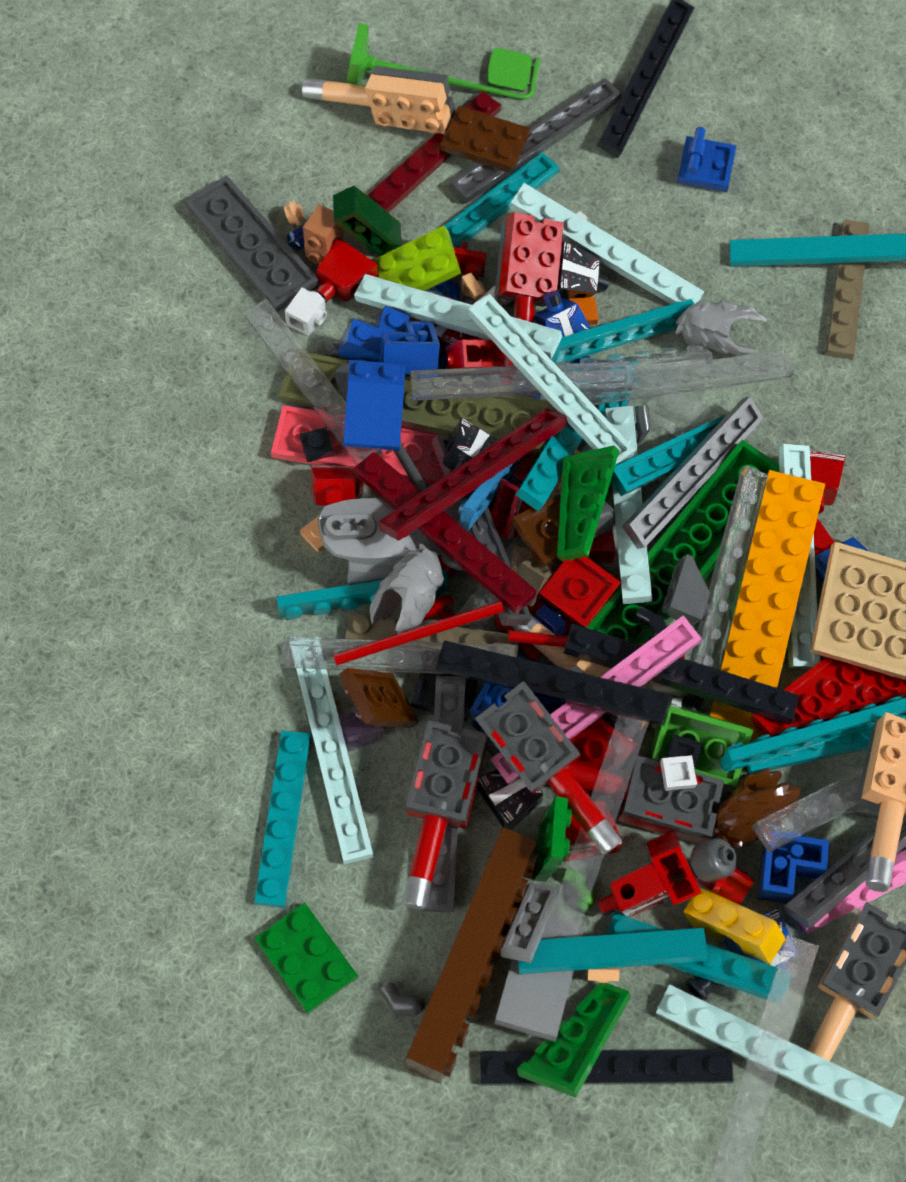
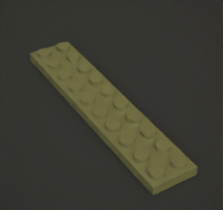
M295 350L279 392L280 401L345 414L346 398L336 383L335 372L339 367L350 361ZM405 374L401 426L449 436L463 417L499 440L545 408L556 411V409L547 400L428 376L418 377L414 374ZM546 440L534 450L529 451V453L539 455L545 446Z

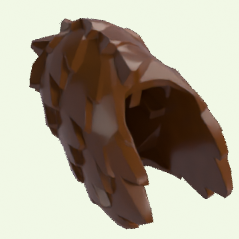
M768 768L747 775L729 797L716 807L714 811L717 814L713 829L716 838L724 839L732 848L737 849L740 846H750L754 841H760L761 836L766 835L768 831H776V828L786 822L796 811L799 805L800 787L789 786L788 782L778 784L782 776L781 771L771 772Z

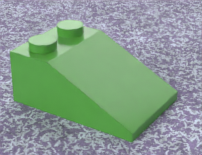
M671 704L665 726L657 724L655 726L646 758L659 762L662 758H665L672 733L702 742V746L694 769L695 772L724 780V784L737 787L742 768L724 773L720 761L730 746L737 743L749 744L753 729Z

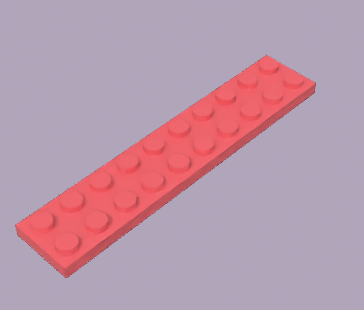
M282 406L271 450L272 458L312 465L356 466L374 451L408 481H411L393 450L343 446L345 415ZM401 426V443L424 482L433 485L445 477L432 445L434 437L442 434ZM326 427L334 456L307 463L299 434ZM528 452L522 456L517 470L509 480L522 484L539 455Z

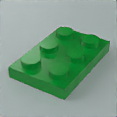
M555 797L539 822L537 840L539 856L535 868V881L546 882L552 873H556L557 866H561L563 857L568 856L570 841L565 838L566 827H570L572 810L567 809L568 798Z
M305 902L254 938L307 1014H310L358 979L355 970Z

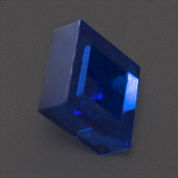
M543 604L536 611L535 618L552 633L562 636L566 624L564 617L556 609H550Z

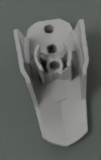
M361 498L336 502L325 506L318 518L323 546L333 556L348 559L347 585L384 580L393 571L395 564L408 551L418 550L421 543L428 550L436 551L437 555L440 554L441 549L418 529L400 541L380 531L378 521L395 510L382 498ZM454 503L443 511L459 524L460 515Z

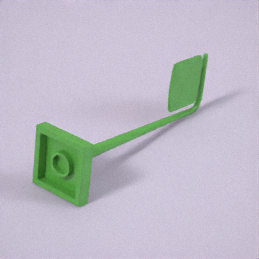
M358 23L347 83L360 85L365 71H372L375 66L427 72L377 60L374 56L369 55V25ZM497 47L492 52L488 67V84L524 92L529 84L531 85L530 91L525 95L448 76L447 78L449 85L526 100L531 98L535 92L540 58L536 57L535 64H531V56L528 54ZM531 67H534L532 81L529 82Z

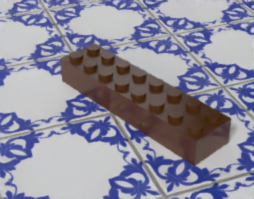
M502 827L406 1056V1069L438 1083H442L444 1076L450 1078L457 1061V1054L454 1053L456 1046L463 1047L469 1032L470 1024L466 1023L468 1017L475 1018L481 1002L482 995L478 992L480 988L486 990L492 976L493 965L490 964L491 960L498 961L501 954L500 949L505 940V937L502 936L503 931L508 933L517 908H514V904L520 905L526 892L528 880L525 877L532 878L539 856V852L535 851L536 840Z

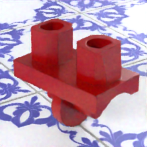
M466 241L462 242L461 248L453 247L460 271L464 276L472 273L477 281L480 276L484 277L486 252L468 250V242Z
M736 868L730 876L712 882L703 881L695 875L697 882L710 889L712 893L718 894L739 905L754 882V879L749 877L747 873Z

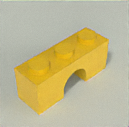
M700 888L702 893L692 897L683 911L692 927L704 928L705 935L717 941H720L721 937L725 935L735 941L745 954L770 965L786 940L776 921Z

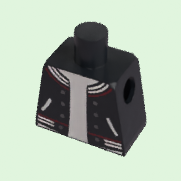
M563 241L561 245L557 284L560 298L568 300L572 298H588L595 295L598 290L606 291L609 285V277L599 274L600 260L598 257L566 241Z
M462 417L448 437L442 463L454 471L498 440Z
M498 770L479 776L477 790L500 825L508 830H512L542 803L543 793L541 789L532 793L520 777L509 785Z

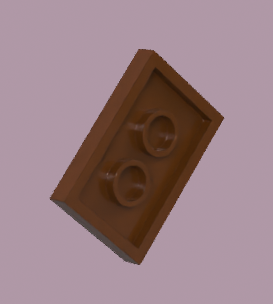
M458 105L441 142V151L513 173L530 135V128Z
M346 668L339 674L344 683L343 689L345 693L352 698L357 708L356 713L366 725L412 728L419 723L393 673Z

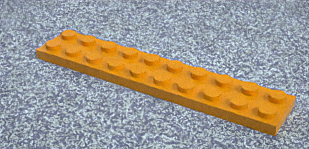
M769 470L720 670L777 688L825 483ZM712 701L710 716L753 729L750 742L764 736L749 719L752 713Z

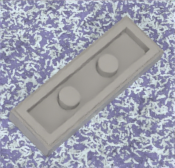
M529 883L500 949L501 957L527 963L532 962L559 897L558 888Z

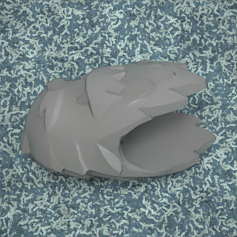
M720 300L717 303L698 301L687 308L675 321L678 324L675 333H682L684 340L689 345L693 343L700 348H710L721 354L726 355L728 353L743 356L756 354L759 350L731 341L729 337L731 325L734 321L741 318L766 322L767 319L759 314L757 310L746 305L737 306L725 300Z
M421 543L418 550L408 551L395 564L393 571L379 584L380 588L372 599L369 610L372 624L380 619L382 621L385 620L402 604L400 617L395 628L398 631L397 634L421 625L424 617L435 603L436 590L444 581L436 551L428 550Z

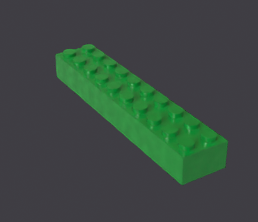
M741 440L648 552L652 602L623 604L622 588L620 586L586 628L636 644H645L650 640L652 632L649 626L635 620L641 606L662 616L668 627L674 619L661 614V609L677 561L686 554L692 556L705 582L758 516L769 470L780 472V465L744 440Z

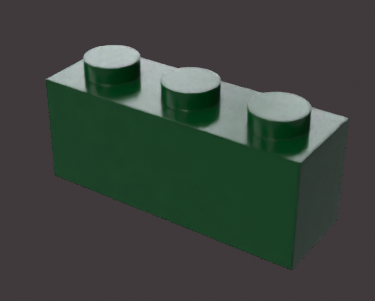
M355 185L333 195L334 223L378 257L402 246L401 223Z

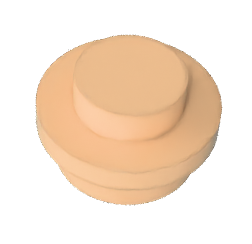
M294 200L289 201V204L284 206L287 220L290 226L295 224L301 226V220L305 219L301 204H296Z

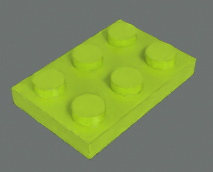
M444 225L375 259L381 279L422 291L461 274L448 229Z

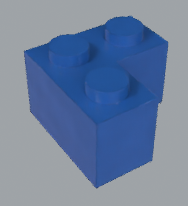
M384 306L376 318L374 326L353 318L343 334L338 356L349 360L359 359L380 362L382 332H405V322L409 321L410 315Z
M406 321L405 332H382L380 362L405 364V374H414L418 377H427L430 374L437 375L440 343L433 322Z
M768 831L762 841L757 899L787 904L794 893L795 876L813 879L820 877L827 870L829 840Z

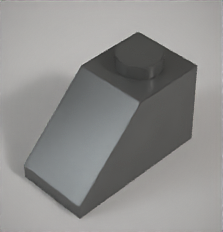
M688 554L676 563L661 614L675 620L684 615L691 626L699 621L704 620L708 615L710 604L707 602L710 592L693 557Z

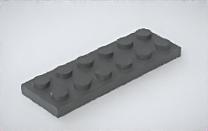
M227 175L184 201L187 210L276 312L289 305L301 288L311 291L319 286V279Z

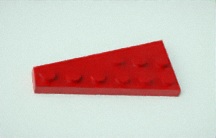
M826 657L784 689L799 695L794 720L791 725L753 713L749 719L764 735L775 737L791 727H797L799 730L819 719H823L826 722L833 720L836 715L848 711L850 714H853L870 704H876L877 707L884 705L894 697L901 696L902 699L906 698V680Z

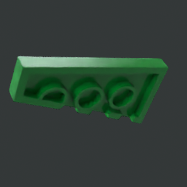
M615 445L563 457L557 557L562 562L589 556L619 454V450Z
M599 983L576 1007V1012L570 1019L561 1022L556 1042L549 1040L546 1043L543 1041L535 1050L536 1054L528 1063L524 1061L517 1069L518 1075L576 1098L630 1000L629 991L608 983Z

